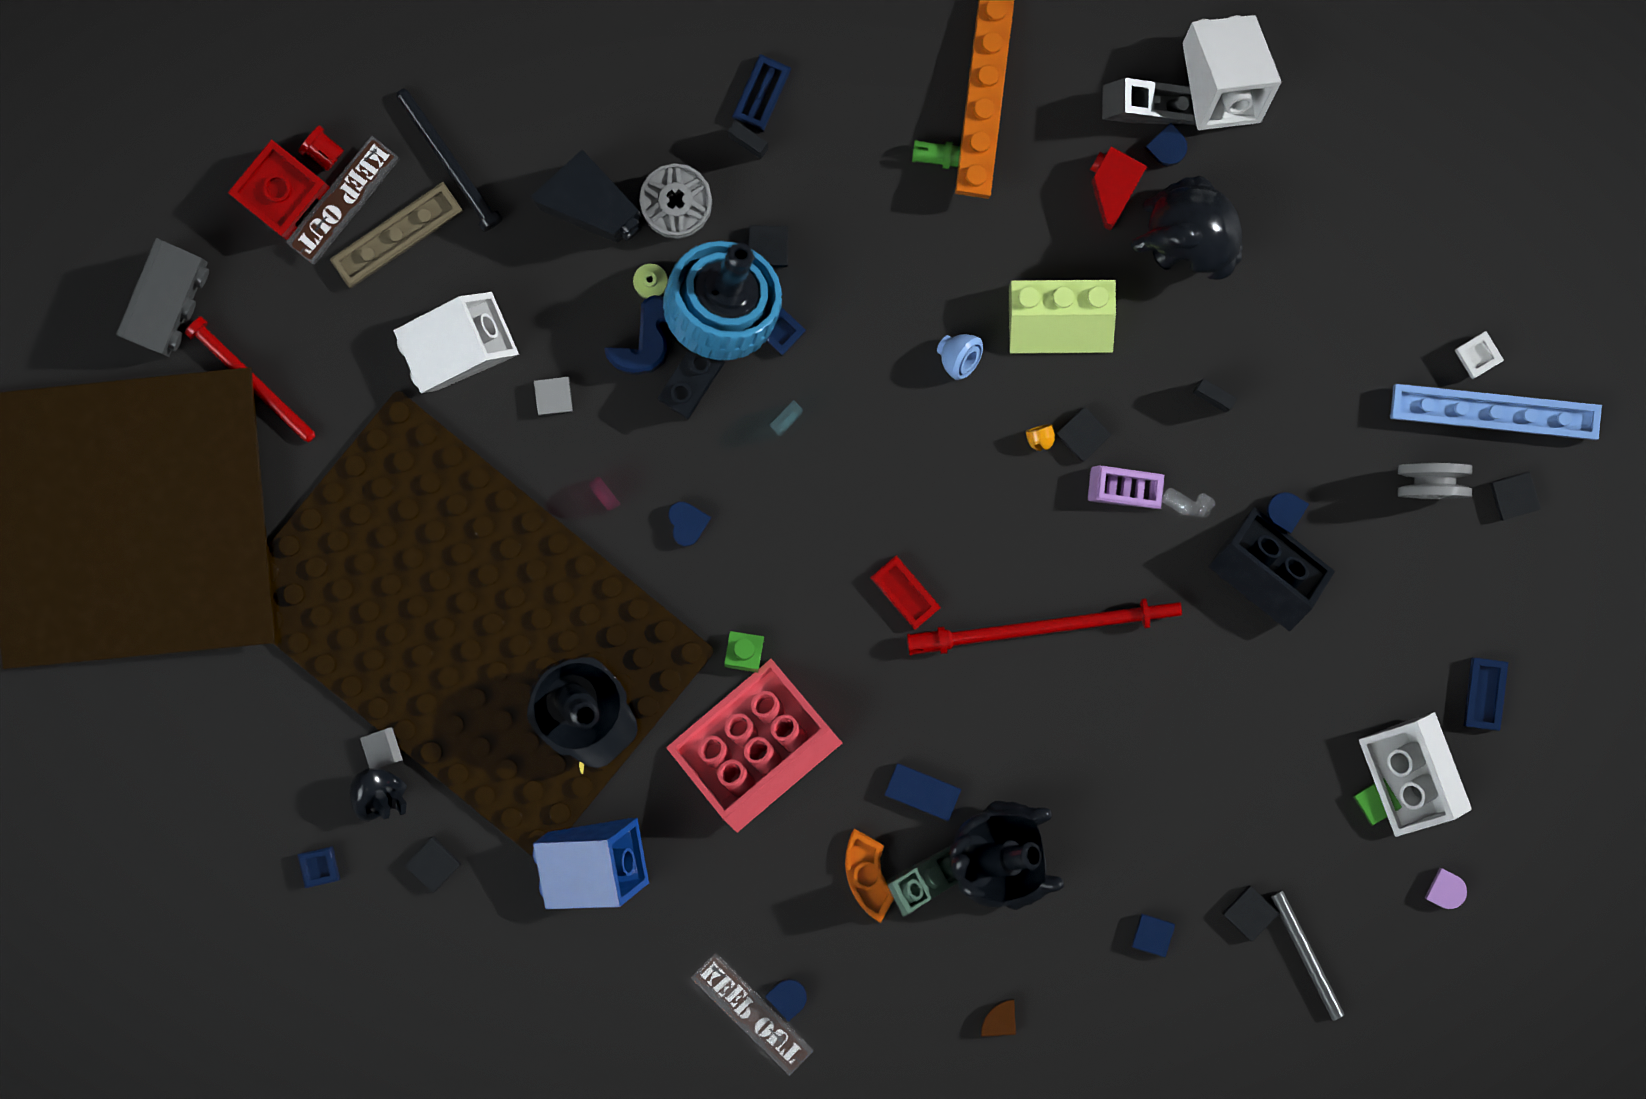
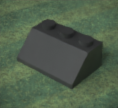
M156 238L116 335L169 357L171 351L175 352L182 341L183 333L180 332L184 319L189 320L194 312L196 301L193 298L197 288H202L207 280L209 269L206 266L208 262L199 256Z

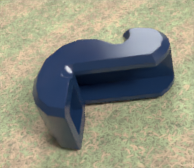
M650 296L641 303L639 349L604 348L608 361L617 370L626 374L639 375L652 373L663 365L668 354V341L660 326L668 324L664 317L662 296Z

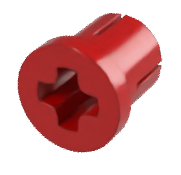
M319 125L306 138L298 152L303 156L307 154L328 171L343 154L344 149L324 134L325 129Z

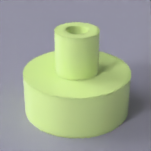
M656 264L642 265L637 269L633 278V284L637 293L646 299L654 295L662 296L668 282L665 271ZM649 278H652V282H647Z

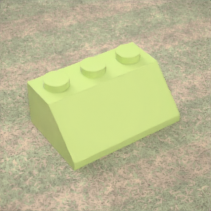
M1028 280L1010 282V354L1113 353L1116 319L1115 280Z

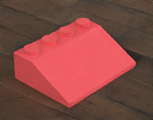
M770 659L759 668L758 673L754 672L666 748L722 819L738 833L838 748L842 742L776 663Z

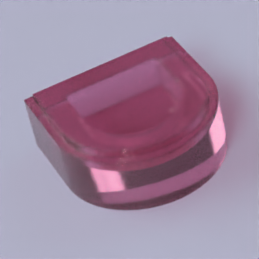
M600 476L589 483V487L607 510L612 511L621 504Z

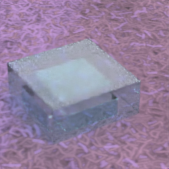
M793 400L769 426L780 437L804 413V410Z

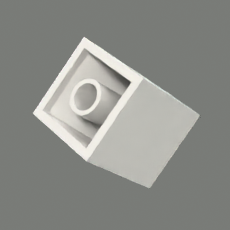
M1235 15L1223 19H1201L1192 22L1183 41V49L1197 129L1205 130L1261 123L1282 81L1256 15L1242 17Z
M492 292L459 296L393 330L397 338L398 349L405 356L411 370V379L419 388L420 393L440 390L519 355Z

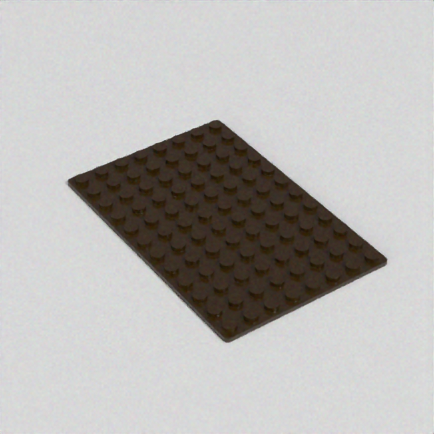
M399 391L393 393L267 546L276 643L273 644L377 730L381 731L392 727L399 748L532 857L533 843L550 831L568 829L573 826L714 652L711 645L404 393ZM592 657L601 662L623 686L627 695L626 703L629 705L637 721L638 731L635 739L615 759L600 768L589 767L584 764L583 774H581L579 767L580 761L571 755H562L554 751L536 733L527 719L530 689L535 679L544 668L563 658Z

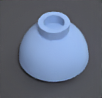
M960 334L954 337L946 335L939 342L937 353L942 357V364L946 372L955 380H961L969 376L978 365L983 353V343L979 337L970 334Z

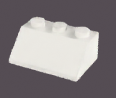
M1435 712L1402 722L1359 739L1395 837L1455 820L1472 810ZM1383 778H1385L1402 806L1398 811H1395Z

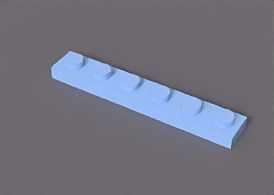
M1394 384L1390 419L1598 440L1602 405Z

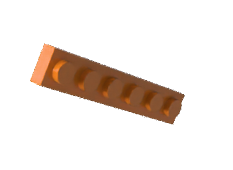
M978 0L955 194L989 199L991 196L1014 0Z

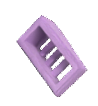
M1101 465L1091 468L1088 501L1161 509L1164 474ZM1106 476H1108L1106 494H1104ZM1118 477L1122 478L1120 496L1116 495ZM1132 479H1136L1134 498L1130 497ZM1145 480L1150 481L1148 500L1143 499Z

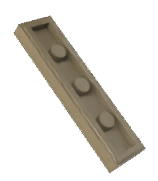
M442 182L336 254L330 261L351 289L464 211L445 183Z

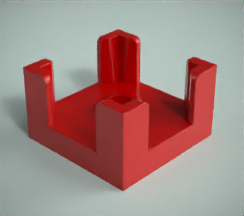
M271 139L228 193L280 236L289 241L298 230V227L295 225L316 198L322 201L332 188Z

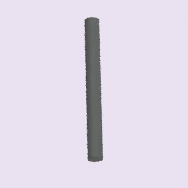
M1283 890L1272 894L1270 897L1332 1021L1343 1017L1345 1014Z

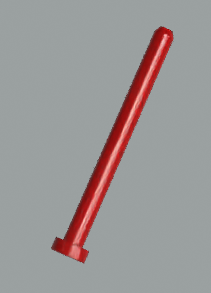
M202 316L193 321L184 332L190 339L196 337L229 369L247 368L206 328L208 322ZM252 372L254 393L305 442L310 443L316 437L315 432Z

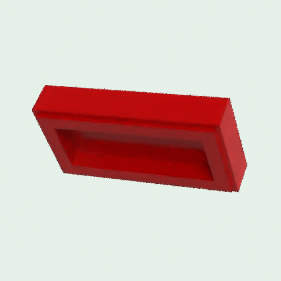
M897 555L870 577L914 630L941 608Z

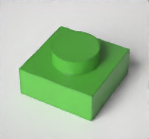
M730 631L724 667L758 673L764 636Z

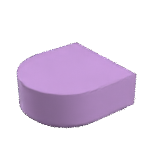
M1439 868L1425 899L1440 907L1454 909L1465 901L1467 888L1460 877Z

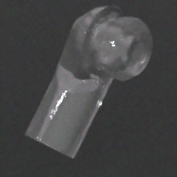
M1171 487L1162 498L1164 504L1179 513L1200 518L1208 517L1211 514L1210 510L1215 506V500L1204 493L1200 494L1195 502Z

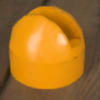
M1052 424L1037 426L1025 431L1030 446L1036 451H1042L1043 448L1045 450L1050 449L1055 441Z

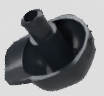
M592 657L563 658L552 663L541 671L531 686L530 699L527 706V719L531 727L554 751L562 755H571L589 767L600 768L609 764L635 739L638 731L637 721L629 705L626 703L627 695L623 686L601 662Z

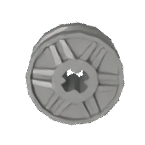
M673 163L661 166L648 175L641 187L639 202L643 217L652 230L664 237L680 239L692 236L703 228L711 214L712 196L709 184L700 172L688 165ZM679 193L682 194L684 206L680 209L677 206L674 209L669 208L670 200L668 197L671 194H674L676 197Z
M1452 463L1398 465L1399 475L1414 478L1413 485L1398 488V497L1418 499L1472 497V488L1456 485V478L1472 475V465Z

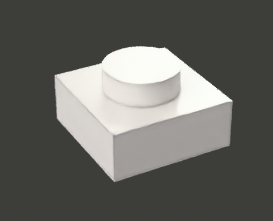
M1487 331L1454 350L1471 379L1476 378L1504 361Z

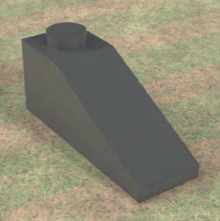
M1124 78L1103 85L1102 119L1140 124L1171 123L1196 125L1190 87Z

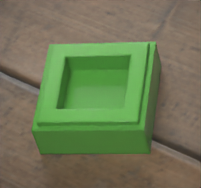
M1383 778L1395 811H1398L1402 806L1385 778ZM1375 782L1353 795L1370 825H1375L1388 817Z

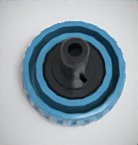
M726 241L707 242L690 249L675 264L664 292V317L672 334L690 351L714 360H734L758 350L766 342L780 313L782 288L772 266L748 245Z

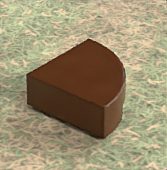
M1014 999L1001 1001L988 1012L981 1026V1036L1016 1035Z

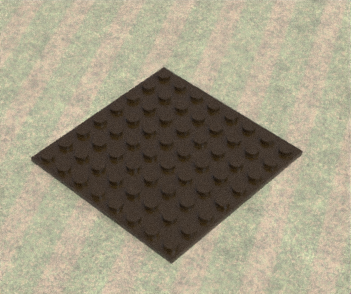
M251 367L0 392V646L2 669L276 643Z

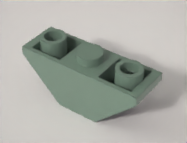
M951 846L908 867L886 881L903 916L911 913L958 883L951 872V859L949 857Z

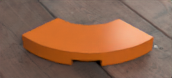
M854 828L847 844L845 856L847 880L859 905L873 919L881 923L894 900L881 872L880 857L884 845Z

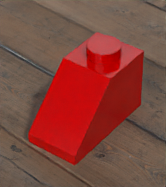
M1112 146L1107 154L1100 151L1090 169L1096 173L1091 182L1104 228L1110 231L1147 168L1146 165Z

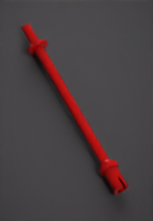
M1144 598L1140 600V607L957 632L945 630L944 626L937 627V631L907 634L909 655L913 656L915 654L940 651L941 654H948V650H951L956 645L1142 621L1146 629L1150 628V620L1182 616L1181 602L1148 606L1147 599Z

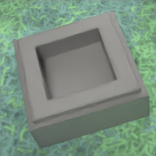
M569 377L534 381L539 416L573 412Z
M392 727L360 738L369 768H381L403 760Z

